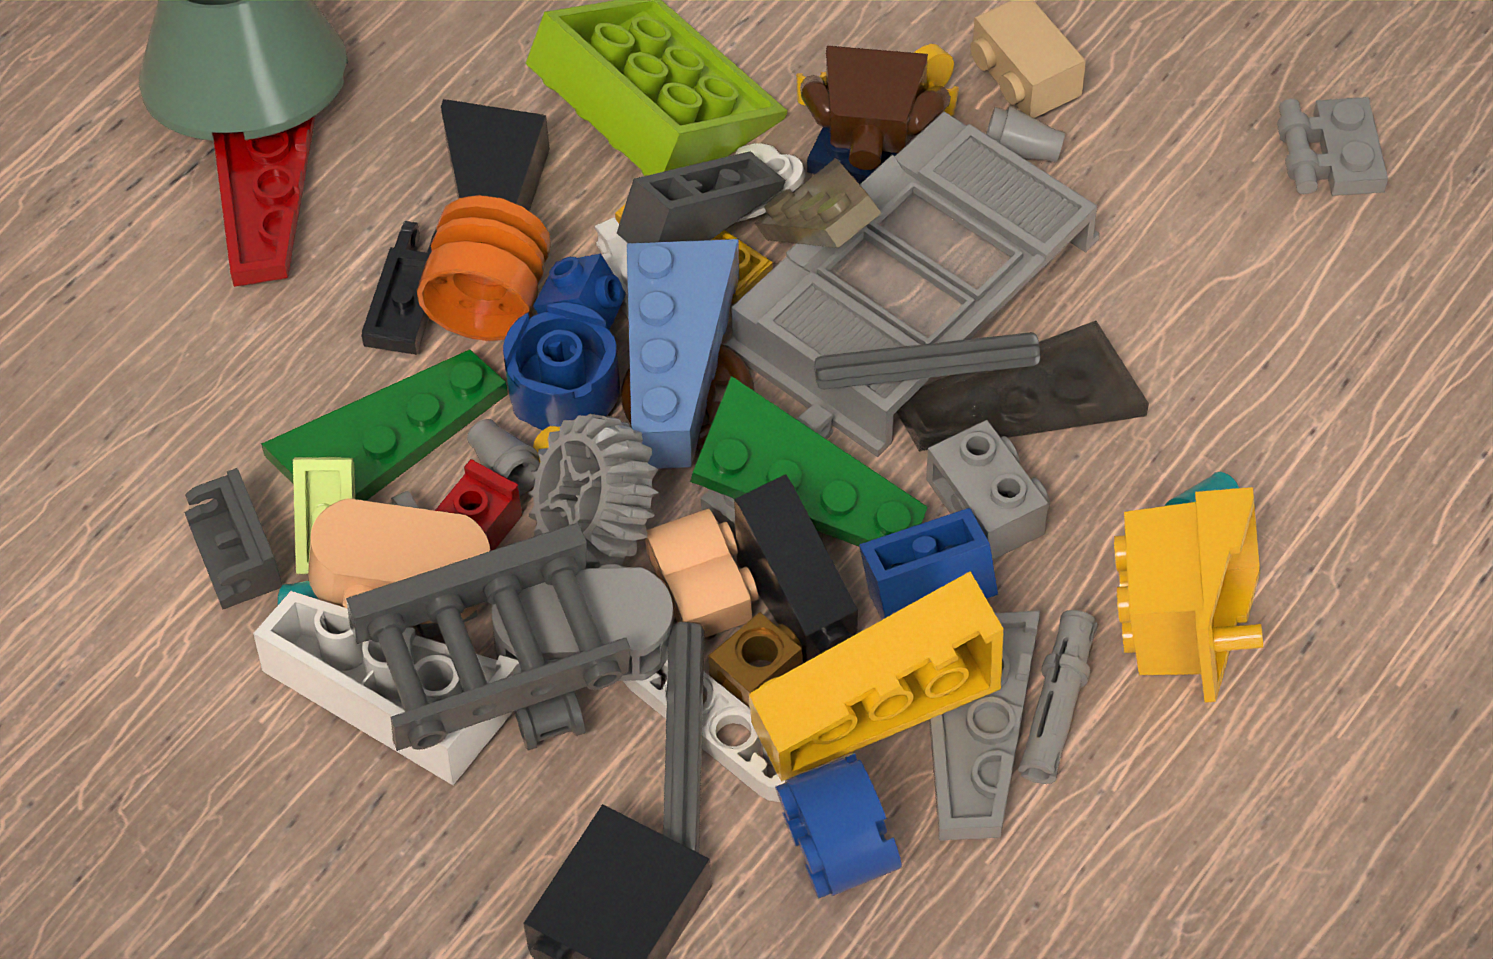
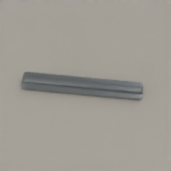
M1029 332L823 355L815 358L814 372L818 388L824 390L1028 367L1039 363L1040 345L1037 335Z
M678 622L672 626L668 641L663 835L699 853L705 631L700 624Z

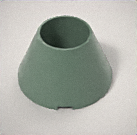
M158 0L140 69L139 88L143 103L148 112L160 124L170 130L189 137L214 141V133L244 132L245 140L273 135L295 127L312 118L328 106L344 84L343 73L346 64H348L343 40L313 0Z

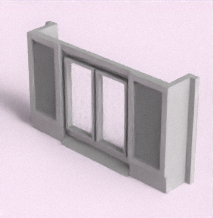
M944 111L895 157L892 154L860 184L880 210L881 214L839 248L795 244L786 252V257L731 307L733 337L725 346L739 355L747 366L805 407L810 408L814 403H818L831 412L834 416L832 418V426L876 457H879L892 444L893 414L930 378L822 390L818 388L815 379V358L823 355L971 339L1069 242L1086 253L1099 240L1100 235L1099 232L1094 230L1097 205L970 124L966 126Z

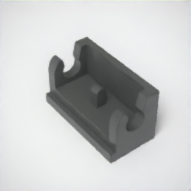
M238 468L227 471V475L203 483L189 490L185 494L189 505L199 504L206 499H212L210 502L197 505L184 513L222 610L280 589L282 582L275 557Z

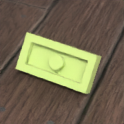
M295 457L293 459L296 574H308L311 530L317 517L327 507L347 498L355 499L353 458Z

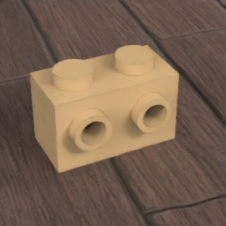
M1011 0L974 18L973 42L970 44L972 57L981 70H987L996 80L1004 98L1011 105L1016 104L1023 113L1036 118L1082 95L1086 60L1034 0Z

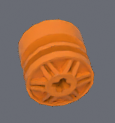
M481 195L459 198L446 205L436 227L437 232L431 243L432 251L425 263L417 289L419 305L431 320L450 332L471 339L485 341L505 340L509 329L518 318L528 312L529 316L532 317L533 305L538 295L537 284L544 274L545 262L551 249L550 233L538 217L524 207L510 201Z

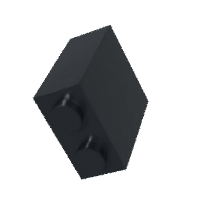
M602 804L523 923L528 950H530L531 956L534 959H666L712 887L710 859Z

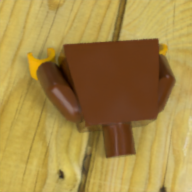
M828 45L826 48V72H821L820 76L810 75L807 77L803 76V73L796 74L798 103L807 106L819 126L829 128L830 143L834 147L850 149L849 162L854 167L862 170L877 168L881 163L882 152L899 153L909 144L911 135H919L943 111L953 116L959 87L953 86V88L946 89L942 86H936L935 81H928L927 87L928 54Z

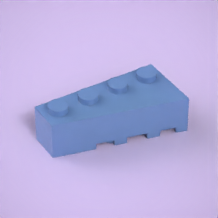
M739 240L627 243L631 428L642 432V444L652 448V455L648 462L651 466L657 469L692 467L707 407L708 392L711 381L714 380L718 364V353L723 334L726 332L732 297L736 292L739 280Z

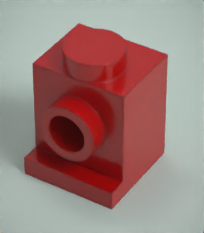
M470 459L464 466L465 474L435 511L462 514L470 517L486 534L490 551L499 546L523 516L518 484Z

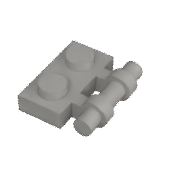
M1369 97L1316 100L1314 117H1308L1303 113L1300 102L1296 99H1287L1280 103L1281 118L1277 122L1279 136L1283 142L1287 143L1289 154L1285 159L1288 176L1295 180L1299 193L1310 194L1318 188L1317 180L1328 179L1332 196L1385 192L1388 176ZM1320 142L1322 154H1316L1314 150H1311L1309 143Z

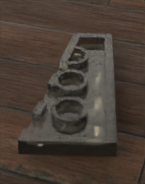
M1093 321L1040 341V360L1035 366L950 375L922 386L896 412L918 451H925L929 447L985 420L989 421L999 437L1006 436L1009 438L1147 416L1149 403L1098 322Z

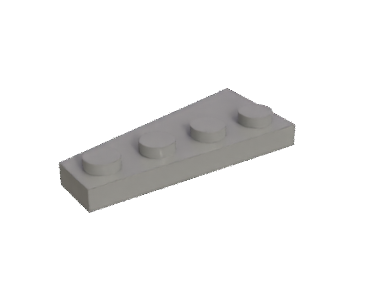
M1040 611L995 613L1004 629L1001 689L929 719L939 840L1001 838Z

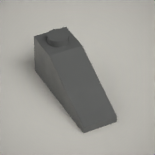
M751 151L635 178L632 182L617 234L627 243L711 240L781 191L786 180Z

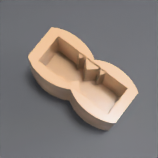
M708 508L647 530L648 538H645L647 555L655 575L665 584L671 595L673 617L676 624L678 622L700 624L704 628V638L746 624L752 619L751 602L758 600L757 588L748 567L738 569L732 556L738 554L733 533L727 522L718 524L713 513Z

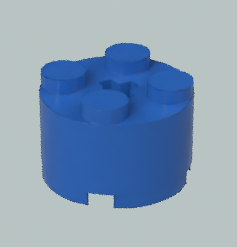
M559 302L546 305L545 312L532 317L529 316L528 312L518 318L511 326L504 340L503 355L509 397L514 414L518 419L540 430H544L549 426L561 427L563 420H574L578 415L587 416L588 414L607 416L617 402L620 392L617 345L614 335L606 327V321L599 313L583 305Z
M850 753L786 779L785 783L775 786L784 810L782 815L795 846L800 845L806 860L805 868L818 899L829 894L835 896L902 868L901 858L894 837L888 840L885 839L884 834L887 833V828L884 820L887 819L865 767L861 760L856 758V753Z

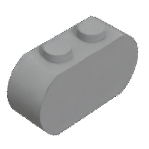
M608 564L598 568L580 570L576 575V579L603 644L605 645L626 637L630 645L628 673L622 674L618 681L648 679L658 672L668 659V641L673 626V604L667 587L655 574L642 567L626 568L617 564ZM544 582L523 589L518 596L545 663L548 664L580 653L553 585H548ZM492 604L491 613L496 656L498 658L499 655L517 660L496 604Z

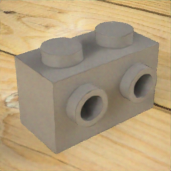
M988 420L928 448L926 480L950 514L967 508L971 509L990 543L992 560L1045 535L1047 510L1050 508L1047 491L1037 478H1029L1020 465L1018 453L1012 442L1006 436L999 437Z

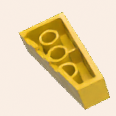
M971 571L784 675L766 681L758 689L748 694L751 723L781 782L1001 689L1004 629Z

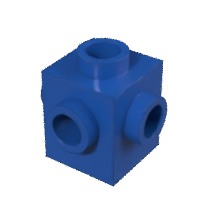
M601 253L579 258L571 256L555 262L533 307L539 314L545 312L546 305L566 302L583 305L599 313L606 321V327L610 329L626 296V292L619 278L614 275Z

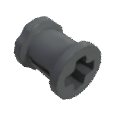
M575 691L514 711L524 745L528 751L537 748V743L545 739L571 731L576 736L586 733Z

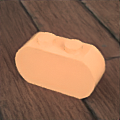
M347 498L327 507L317 517L312 526L308 578L310 586L319 600L347 608L346 598L489 552L490 546L482 528L467 515ZM480 604L464 609L461 613L462 619L464 620L474 613ZM429 620L420 624H429L432 622Z

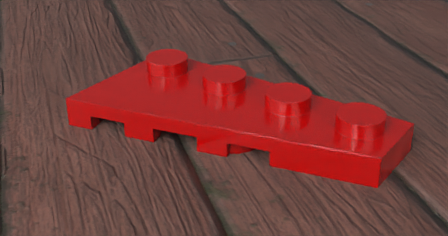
M316 115L285 131L255 139L245 140L244 132L214 133V147L230 274L234 287L288 278Z

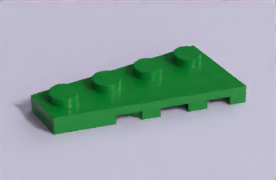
M469 349L261 443L263 453L292 483L293 459L295 457L353 458L355 499L367 501L507 396L506 381Z
M732 376L690 479V482L736 499L786 474L792 482L816 530L858 547L859 544L922 524L927 510L926 505Z

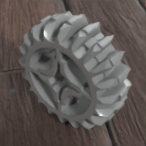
M588 414L587 416L578 415L574 420H563L560 431L550 432L548 436L549 448L538 450L541 462L538 469L531 471L535 477L534 489L528 495L534 498V507L528 517L537 521L534 537L579 522L587 542L586 569L598 568L608 564L622 566L625 556L636 555V540L648 538L645 523L648 518L655 516L650 508L653 496L659 493L652 488V478L656 475L658 469L648 464L652 455V448L642 444V432L633 430L629 423L622 422L619 418Z

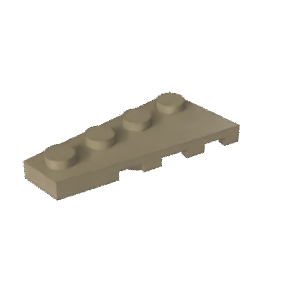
M835 158L794 192L791 189H787L773 197L764 206L767 213L756 221L755 225L765 239L769 241L839 248L879 216L881 212L868 193Z

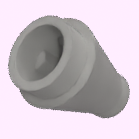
M1009 105L1007 110L994 107L986 135L1024 159L1047 160L1056 163L1062 148L1065 132L1053 129Z
M484 419L474 424L468 433L467 440L475 450L481 465L518 484L519 495L532 489L535 484V477L531 471L538 469L540 465L538 452L530 445L500 428L491 419Z

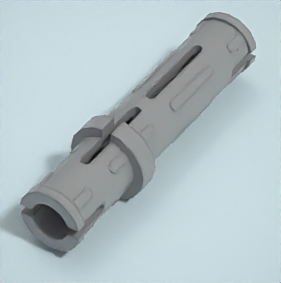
M1068 610L1062 613L1052 654L1045 657L1041 672L1045 677L1033 717L1023 758L1018 768V771L1022 772V777L1035 783L1051 784L1056 781L1059 762L1070 728L1080 688L1087 684L1090 675L1087 659L1098 628V622H1095L1096 619L1093 616L1082 611Z

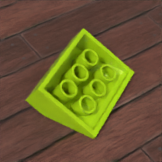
M613 0L545 11L525 63L542 79L548 88L556 91L575 109L579 117L592 124L608 139L609 144L613 148L621 151L640 168L644 176L727 157L737 151L739 147L746 145L783 121L788 112L787 109L662 0Z

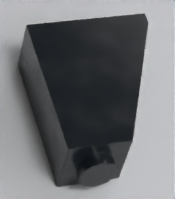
M443 99L441 113L458 199L477 195L496 197L520 205L530 211L550 150L546 115Z
M785 474L734 499L735 534L738 551L736 555L737 563L740 568L748 567L754 579L758 595L777 623L787 626L797 636L802 645L803 662L811 660L856 635L858 631V609L787 475Z

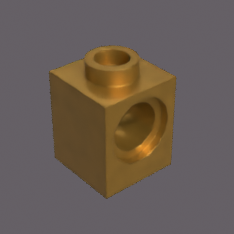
M759 612L708 655L709 676L750 708L749 693L758 689L766 681L782 676L802 665V645L797 636L787 626L783 624L776 626ZM755 660L771 662V664L764 667H755L749 663Z

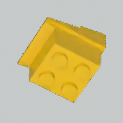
M1253 487L1195 492L1196 502L1124 512L1125 535L1114 536L1116 569L1119 572L1120 587H1117L1119 622L1122 623L1124 653H1136L1139 675L1201 674L1205 703L1216 702L1230 650L1263 648L1261 624L1237 626V623L1248 621L1260 576Z

